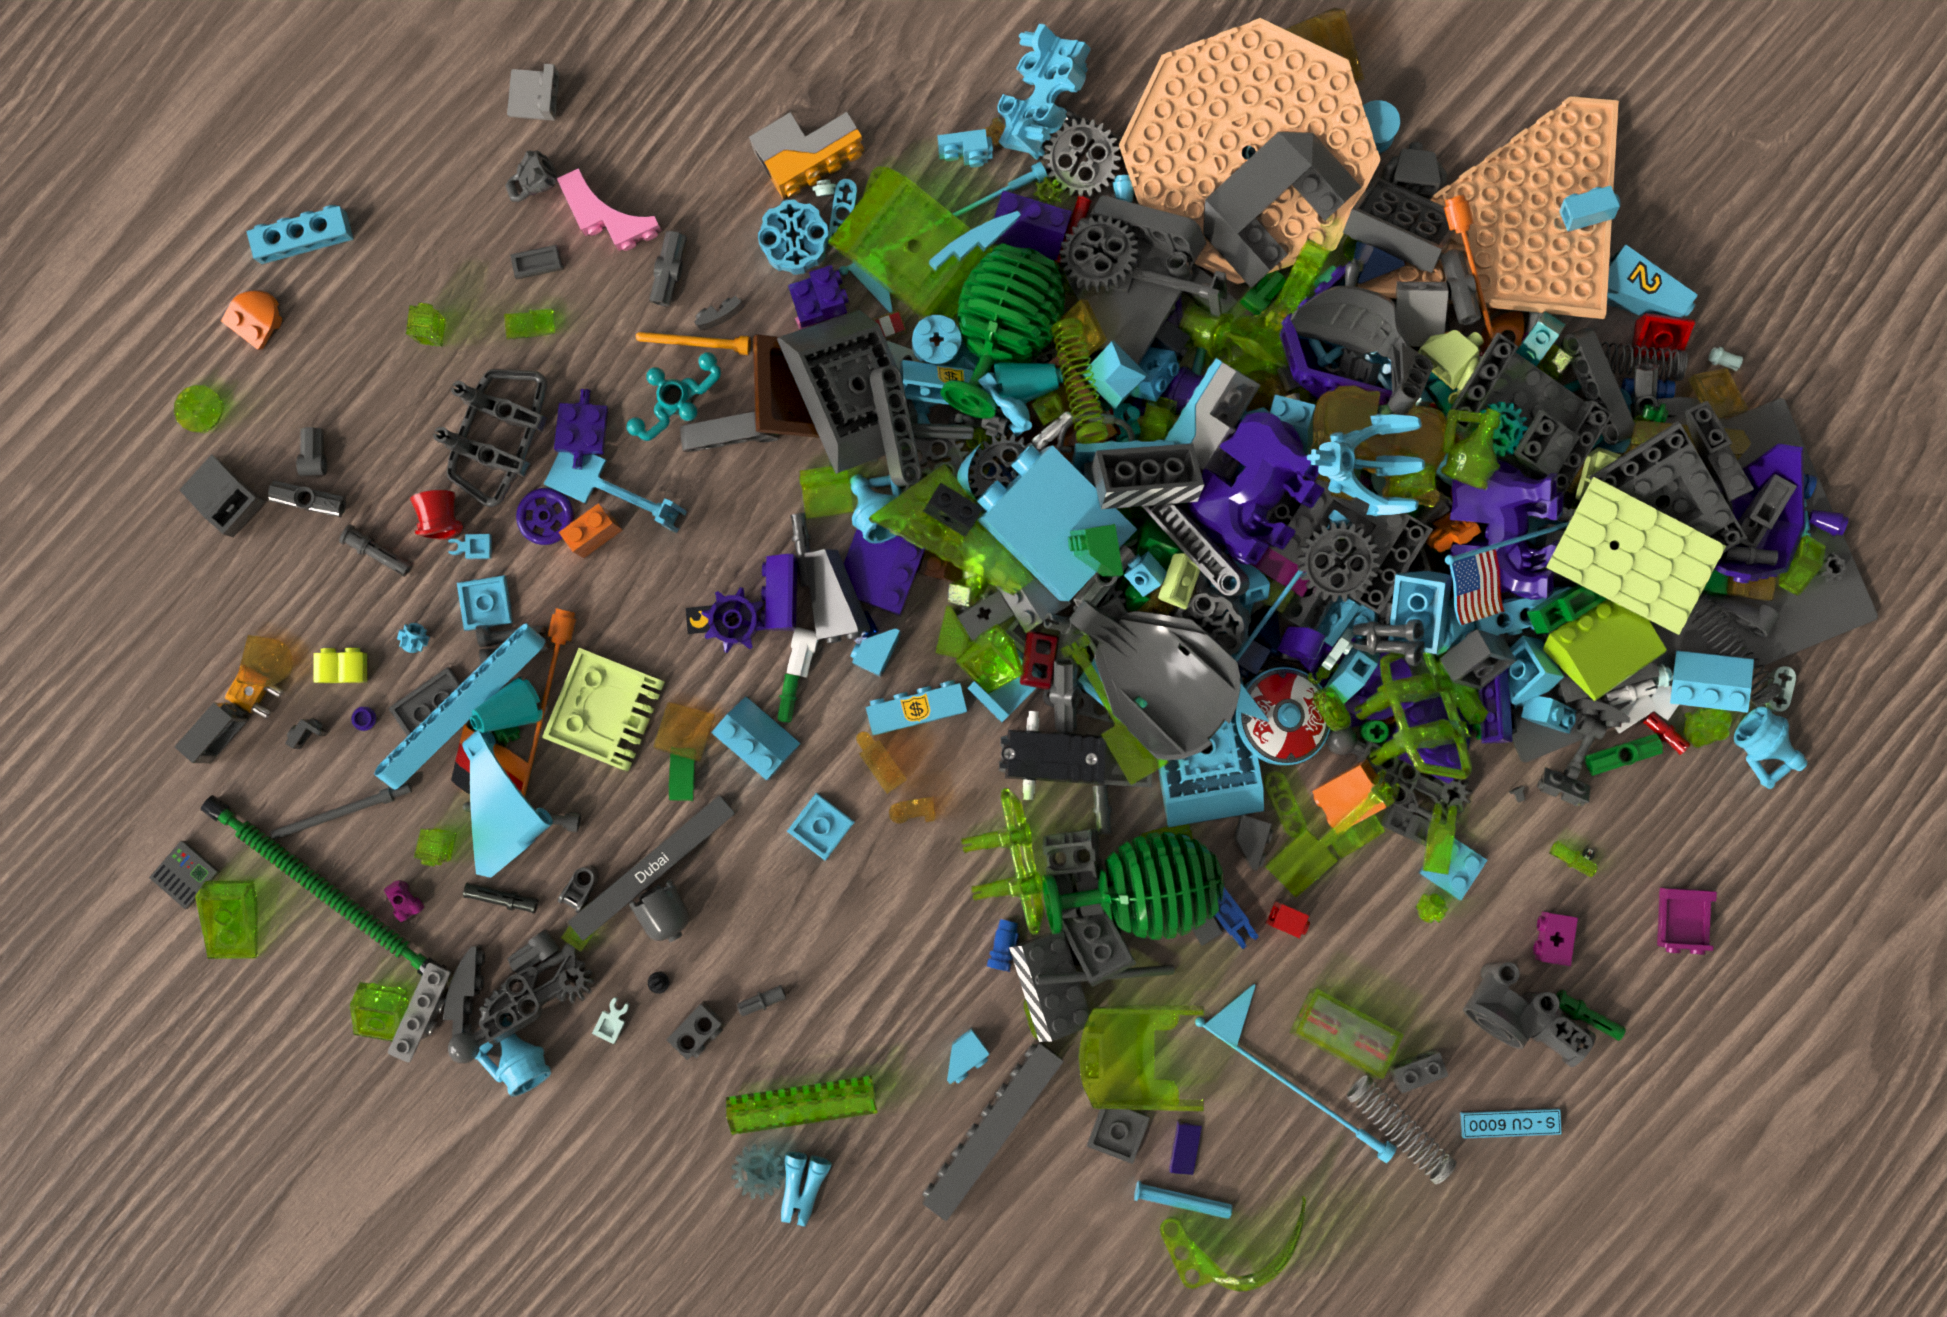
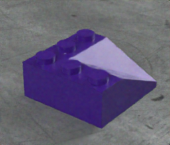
M1417 680L1415 684L1419 692L1418 698L1413 706L1407 708L1395 720L1383 751L1449 784L1462 770L1468 754L1474 722L1469 720L1441 692Z

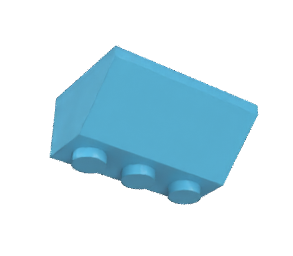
M1431 571L1397 573L1395 576L1390 625L1407 624L1409 620L1419 619L1424 627V635L1419 640L1424 641V652L1437 654L1444 646L1452 575ZM1389 636L1388 638L1390 641H1408L1403 637Z
M1676 650L1670 704L1748 713L1754 659Z
M747 697L742 699L711 732L765 780H770L801 744Z

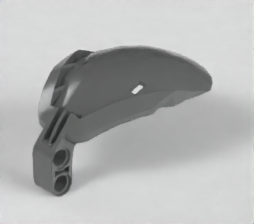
M1084 600L1069 618V621L1082 632L1100 641L1095 651V662L1112 713L1156 759L1180 760L1198 754L1212 745L1210 738L1218 731L1225 720L1230 724L1237 708L1241 689L1238 662L1193 620L1134 611L1126 613L1117 621L1104 610L1087 600ZM1180 646L1185 647L1190 654L1186 656L1180 650ZM1141 697L1148 705L1143 708L1135 700Z

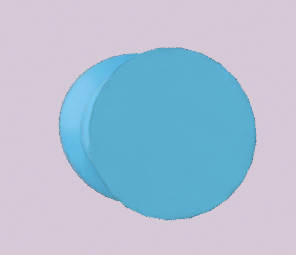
M1374 100L1364 104L1363 108L1371 128L1376 149L1381 154L1391 146L1394 136L1400 127V116L1392 104L1382 100Z

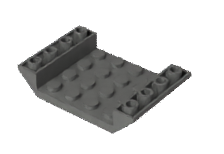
M1496 333L1445 419L1454 433L1487 456L1509 463L1520 470L1527 478L1541 480L1521 466L1514 453L1496 456V454H1487V450H1481L1480 445L1482 441H1475L1479 433L1473 431V428L1479 427V423L1475 421V418H1482L1480 410H1488V404H1496L1497 402L1513 403L1514 408L1522 410L1519 416L1527 418L1522 424L1528 428L1538 411L1543 410L1580 436L1557 474V492L1565 494L1613 414L1595 401H1583L1516 353L1517 345L1500 333Z

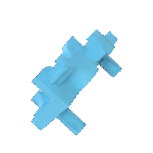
M1039 24L1035 33L1025 31V33H1020L1019 35L1021 38L1020 45L1033 47L1034 51L1026 53L1016 69L1024 76L1023 81L1025 83L1035 85L1034 93L1026 100L1016 99L1003 94L997 106L999 114L1005 118L1006 122L999 143L1004 148L1029 153L1035 159L1044 156L1043 142L1050 140L1051 136L1049 134L1057 132L1067 117L1065 115L1067 111L1054 104L1055 99L1064 91L1077 92L1081 90L1086 79L1085 73L1088 70L1085 60L1091 50L1085 42L1057 37L1044 24Z

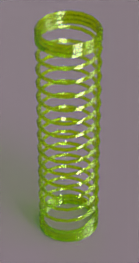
M1064 319L1055 323L1051 330L1052 335L1055 337L1054 342L1057 344L1056 350L1058 351L1057 356L1060 358L1059 364L1062 366L1061 371L1064 373L1062 378L1065 380L1064 386L1067 387L1066 393L1069 395L1067 400L1071 402L1069 408L1072 409L1073 423L1076 424L1074 426V429L1077 431L1076 439L1081 444L1096 443L1108 436L1106 424L1102 422L1105 417L1099 415L1103 412V409L1097 408L1101 405V402L1096 400L1099 398V394L1094 393L1098 387L1092 386L1096 383V380L1092 378L1094 373L1090 371L1092 365L1088 364L1091 358L1087 356L1089 351L1085 349L1087 343L1083 342L1086 337L1081 335L1084 332L1083 324L1080 319ZM1078 325L1077 327L1069 328L1064 331H1056L1064 326ZM1083 337V339L1078 342H1074L1071 344H1060L1061 342L1067 339ZM1085 344L1083 348L1077 350L1062 351L1069 346ZM1058 345L1064 346L1060 350L1058 349ZM1075 352H1087L1085 355L1080 357L1064 358L1067 355ZM1088 359L1087 362L1079 365H1066L1074 360ZM1061 360H1067V362L1062 364ZM1080 366H1090L1085 371L1068 373V371ZM1092 373L1091 376L1084 379L1069 380L1076 375ZM1065 374L1071 375L1067 379L1065 378ZM1067 381H1068V382H1073V383L1070 384L1069 386L1066 385V382H1067ZM1094 381L1083 387H1071L1079 382ZM1085 388H1095L1094 391L1089 393L1073 394ZM1068 389H1076L1071 393L1068 392ZM1097 395L1096 398L1088 401L1074 402L1085 396ZM1070 396L1076 397L1072 401L1070 400ZM1072 403L1079 404L1074 408L1072 407ZM1088 403H1099L1091 408L1076 409ZM1074 410L1081 411L1076 415L1073 414ZM1091 410H1100V412L1090 416H1079ZM1102 417L1099 421L1081 424V422L1087 419ZM1075 418H1081V419H1082V420H1080V421L1077 422V423L1075 422ZM1077 425L1084 426L1079 430L1077 429ZM1102 432L1095 436L1083 437L1090 433Z

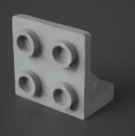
M544 64V71L511 70L507 109L509 117L555 121L560 74L554 64Z

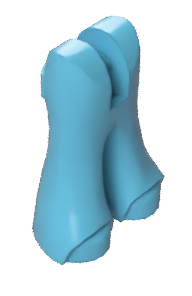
M787 1152L785 1154L786 1183L781 1209V1222L790 1223L795 1211L793 1209L798 1208L800 1211H798L797 1225L806 1227L819 1188L829 1173L832 1163L825 1158L812 1155L803 1192L800 1194L799 1189L807 1155L800 1152Z

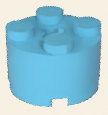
M931 315L918 322L913 331L912 350L920 362L947 366L958 355L961 345V334L952 319L942 315ZM933 337H938L941 341L939 346H935L934 342H930L933 341Z

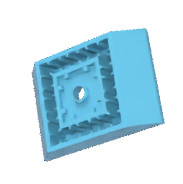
M1240 676V682H1241V683L1243 684V686H1244L1242 677ZM1236 711L1230 724L1225 720L1218 731L1210 738L1212 751L1209 754L1200 752L1180 760L1156 759L1168 827L1264 811L1263 783L1258 757L1245 746L1239 735L1236 724Z

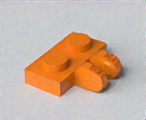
M1451 512L1432 523L1435 530L1428 536L1426 544L1431 548H1435L1438 552H1443L1451 548L1453 541L1460 545L1471 541L1474 536L1481 532L1479 525L1475 522L1450 520Z

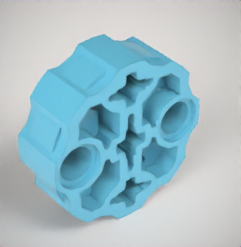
M796 200L782 201L779 206L769 209L762 217L763 223L758 232L759 245L765 253L769 264L775 269L798 275L804 274L808 269L813 266H819L826 257L825 252L829 243V230L816 207L810 203L803 204L798 203ZM793 210V217L789 218V211ZM783 224L787 225V230H784ZM793 227L795 233L797 234L796 247H794L793 241L791 240L793 234ZM815 230H822L824 232V235L819 239L812 237V233ZM769 236L777 238L776 242L772 245L764 243L765 239ZM795 257H800L798 265L794 263Z

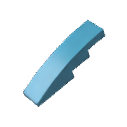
M1016 211L992 219L968 231L930 259L929 265L936 271L952 255L961 261L977 245L985 252L1019 220L1021 214Z

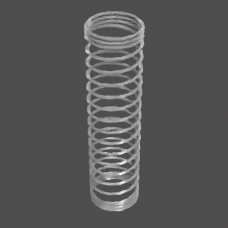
M1368 1075L1359 1079L1348 1091L1347 1099L1350 1102L1359 1100L1356 1108H1359L1368 1101L1375 1090L1379 1089V1095L1365 1105L1362 1113L1368 1112L1380 1096L1385 1095V1100L1374 1107L1368 1114L1367 1119L1373 1118L1382 1109L1384 1104L1390 1100V1106L1375 1118L1373 1124L1376 1125L1381 1122L1391 1108L1397 1106L1396 1111L1381 1123L1379 1130L1385 1129L1398 1112H1403L1402 1117L1387 1128L1385 1136L1390 1135L1400 1125L1403 1118L1408 1117V1122L1395 1131L1390 1141L1393 1142L1398 1139L1407 1129L1408 1125L1414 1123V1127L1398 1140L1396 1147L1402 1146L1411 1137L1415 1129L1419 1128L1420 1132L1404 1145L1402 1153L1410 1150L1407 1158H1412L1417 1154L1413 1160V1164H1417L1429 1153L1432 1146L1436 1145L1437 1149L1420 1163L1419 1169L1422 1170L1427 1167L1424 1174H1431L1430 1180L1434 1184H1440L1446 1180L1454 1171L1457 1162L1449 1154H1445L1444 1149H1439V1144L1433 1143V1138H1428V1133L1422 1132V1127H1416V1122L1410 1121V1116L1405 1115L1404 1110H1399V1105L1393 1104L1392 1098L1387 1099L1388 1094L1382 1093L1381 1087L1376 1088V1082H1373V1079ZM1374 1084L1373 1089L1366 1093L1371 1087V1085ZM1402 1128H1404V1129L1394 1138V1136H1395ZM1407 1134H1409V1135L1407 1136V1138H1406L1403 1142H1401V1140H1402ZM1422 1134H1425V1139H1423L1414 1146V1144L1418 1141L1419 1137ZM1430 1139L1431 1144L1420 1151L1426 1141ZM1414 1140V1142L1407 1149H1405L1408 1146V1144ZM1421 1144V1146L1411 1155V1153ZM1425 1150H1427V1151L1425 1152V1154H1424L1419 1160H1417V1158H1418ZM1438 1151H1443L1442 1156L1432 1162ZM1430 1156H1432V1158H1431L1423 1167H1421V1166L1423 1165V1163H1424ZM1439 1160L1436 1166L1427 1173L1431 1166Z

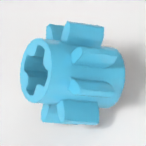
M418 623L405 624L404 629L399 630L397 639L401 641L399 646L409 653L422 652L423 646L428 645L430 638L426 636L427 629H424Z

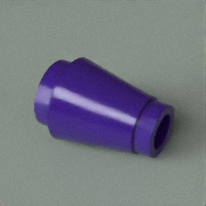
M1814 509L1809 516V524L1833 536L1836 534L1842 536L1849 520L1848 517L1843 516V513L1817 511Z

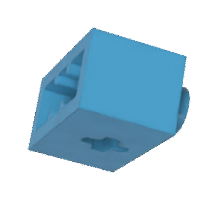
M1149 347L1138 365L1148 376L1131 393V397L1157 401L1180 370L1175 351Z

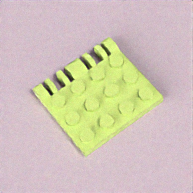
M578 648L542 738L629 772L632 762L615 756L617 752L634 759L636 753L618 746L622 738L633 744L640 745L642 739L624 733L625 729L628 728L641 734L645 733L650 718L633 712V709L636 707L653 713L654 708L637 702L638 697L642 693L651 699L658 700L660 694L642 687L646 684L662 691L665 681Z

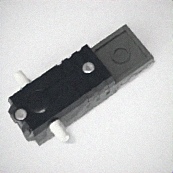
M1029 711L1026 731L1008 730L1007 735L1002 736L1000 740L1002 751L999 771L1005 773V779L1023 780V799L1034 800L1033 794H1035L1036 780L1151 787L1153 755L1134 737L1039 731V712Z

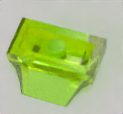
M1412 452L1403 455L1408 457H1416ZM1425 463V468L1419 472L1392 475L1389 480V497L1412 499L1434 490V466Z

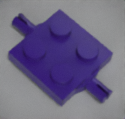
M589 389L580 390L579 403H559L554 450L574 455L572 468L576 470L583 469V456L590 454L604 455L608 407L590 404L591 390Z

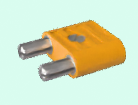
M243 666L229 688L225 699L235 703L249 713L255 712L264 718H268L269 715L267 714H271V711L262 707L259 703L266 691L280 697L283 690L271 684V680L247 666Z

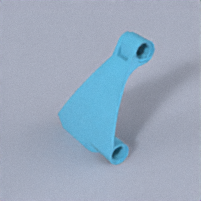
M477 730L462 743V746L470 760L471 822L476 874L491 878L529 847L540 834L547 830L553 824V819L545 809L539 807L535 810L509 778L494 755L493 746L496 741L491 732L481 733Z

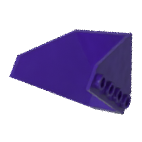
M1338 266L1331 274L1332 279L1328 283L1323 281L1315 289L1314 292L1316 294L1312 298L1327 289L1338 286L1345 278L1346 266ZM1306 297V298L1300 303V305L1298 306V308H1300L1302 305H1304L1306 302H1308V301L1311 300V299H1310L1309 297ZM1292 313L1287 315L1281 322L1283 328L1279 336L1293 379L1322 403L1326 404L1328 396H1333L1370 406L1388 405L1392 395L1391 390L1323 372L1322 368L1318 365V358L1308 340L1297 336L1296 329L1291 322Z
M1778 443L1743 468V471L1753 490L1732 500L1733 514L1738 521L1755 496L1774 474L1797 486L1772 529H1767L1756 548L1777 550L1778 560L1775 566L1757 563L1746 565L1745 562L1726 561L1722 557V559H1719L1714 570L1724 575L1734 577L1733 581L1740 583H1749V580L1759 581V578L1768 579L1769 576L1778 577V574L1788 572L1805 530L1803 447Z

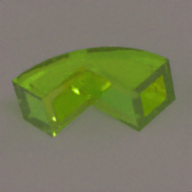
M980 547L964 551L962 579L949 584L948 603L965 607L974 605L988 587L991 578L987 572L995 567L996 558L993 559L987 551Z

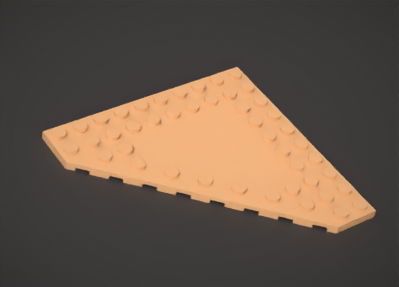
M1568 97L1555 110H1550L1530 128H1525L1505 146L1496 149L1485 157L1484 161L1477 166L1471 167L1460 175L1459 179L1451 185H1446L1430 199L1444 207L1446 206L1444 200L1464 194L1466 200H1469L1474 223L1470 224L1471 229L1467 230L1466 233L1487 308L1544 313L1546 311L1549 314L1605 318L1607 311L1612 219L1568 232L1559 210L1563 200L1571 194H1583L1596 187L1604 188L1611 186L1614 190L1619 101ZM1455 232L1444 254L1454 249L1462 251L1468 272L1472 274L1462 234ZM1441 259L1432 273L1420 270L1415 265L1404 261L1405 266L1364 283H1357V287L1377 292L1387 298H1396L1397 281L1445 282L1446 277ZM1476 290V295H1475V296H1476V300H1477V303H1478V307H1481L1480 301H1479V297H1478V294H1477V290ZM1448 299L1447 304H1453V301Z

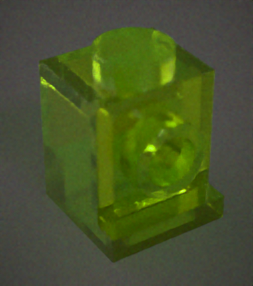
M1056 390L1037 398L1032 403L1043 425L1058 418L1065 412L1064 404Z

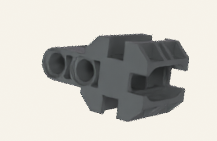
M1096 829L1043 836V853L1046 855L1048 866L1045 867L1046 874H1051L1055 878L1059 895L1098 889L1097 885L1101 869L1103 870L1102 859L1099 857L1098 847H1100V841ZM1082 849L1090 852L1091 857L1088 862L1080 859L1079 855ZM1058 852H1063L1066 855V863L1064 865L1056 861V854ZM1100 904L1080 907L1083 917L1105 914ZM1079 907L1062 910L1063 919L1079 917Z

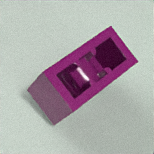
M1542 911V915L1537 920L1538 941L1536 940L1533 946V954L1536 955L1535 960L1571 966L1578 918ZM1558 936L1557 941H1551L1550 937Z

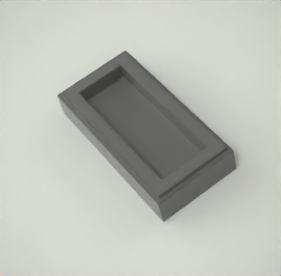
M558 245L510 255L514 276L517 280L563 270Z

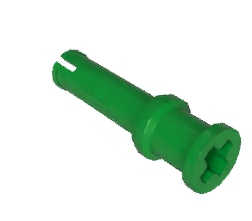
M1563 989L1556 993L1559 999V1007L1569 1015L1570 1019H1580L1617 1041L1623 1038L1626 1032L1624 1026L1586 1007V1003L1583 1000H1576L1570 997Z

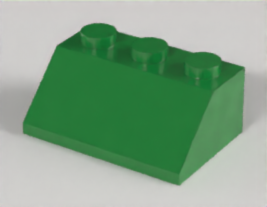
M1115 524L1070 531L1071 536L1068 537V546L1070 551L1074 552L1075 557L1101 576L1124 575Z

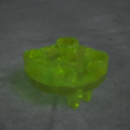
M193 385L185 388L178 394L174 402V415L177 422L183 428L197 433H207L219 423L225 409L220 396L213 389L204 385Z
M1704 707L1693 715L1691 712L1685 713L1687 720H1685L1684 734L1686 739L1695 748H1700L1717 740L1722 741L1730 734L1728 729L1731 726L1732 717L1728 710Z

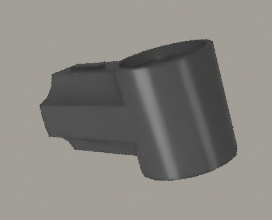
M314 427L301 428L300 454L297 456L296 461L298 474L300 476L326 475L327 459L323 454L324 430Z
M544 930L530 939L526 946L513 953L507 959L513 971L519 973L540 961L543 962L560 949L548 931Z

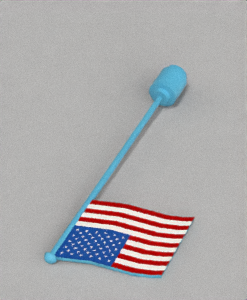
M1569 522L1459 555H1447L1445 562L1450 565L1453 578L1454 608L1458 623L1464 625L1505 611L1501 600L1500 567L1496 553L1497 548L1567 528Z

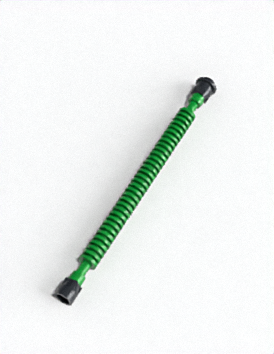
M210 796L203 803L200 809L203 813L214 821L218 820L225 826L229 825L237 831L235 837L245 842L255 852L260 853L271 864H275V867L280 868L287 876L290 875L291 879H295V882L300 883L307 891L310 890V893L315 894V897L320 898L322 902L325 901L327 906L330 905V908L335 909V912L340 913L342 917L345 916V919L347 921L350 920V923L355 924V927H360L362 932L365 931V934L367 936L370 935V938L375 939V942H380V945L382 947L385 946V949L387 951L390 950V953L395 954V957L404 956L412 962L411 966L417 969L419 975H423L428 963H433L444 969L447 968L444 964L441 966L430 957L427 959L421 953H415L409 948L410 942L408 940L405 941V938L400 937V934H395L393 929L390 930V927L388 925L385 926V923L380 922V919H375V916L373 914L370 915V912L368 910L365 911V908L360 907V904H355V901L348 895L345 896L344 892L340 893V889L326 881L324 877H321L313 869L311 870L309 866H306L296 856L291 855L280 844H276V841L271 840L260 829H256V826L251 825L249 821L245 823L235 818V814L229 810V806L216 796Z

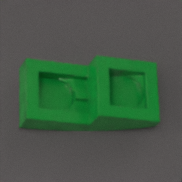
M671 748L669 801H694L695 749Z

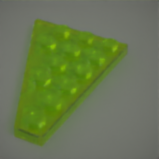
M945 464L869 517L871 523H876L890 530L889 532L896 536H902L906 541L921 549L925 548L939 555V558L952 562L954 566L970 574L974 573L987 580V583L999 586L1003 591L1011 595H1015L1034 580L1022 563L978 520L975 521L968 534L964 537L923 512L940 482L974 503Z

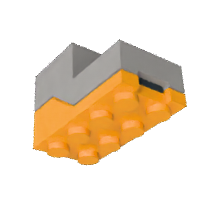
M847 112L806 137L791 113L749 137L754 153L783 200L787 197L793 198L801 192L800 189L807 185H815L816 181H820L822 176L827 173L833 174L841 169L842 164L849 160L850 162L857 160L862 156V152H864V147L860 142L862 141V136Z

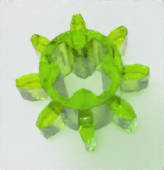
M1044 177V183H1035L1038 189L1033 195L1040 198L1039 202L1045 203L1046 201L1047 204L1052 206L1055 201L1061 203L1059 195L1064 190L1056 187L1059 184L1058 180L1055 179L1050 183L1049 178ZM1048 188L1053 190V193H1050L1049 197L1044 195V192H1047Z
M1424 893L1416 905L1419 917L1427 923H1432L1434 920L1440 923L1448 911V908L1445 907V899L1436 893H1432L1430 896Z

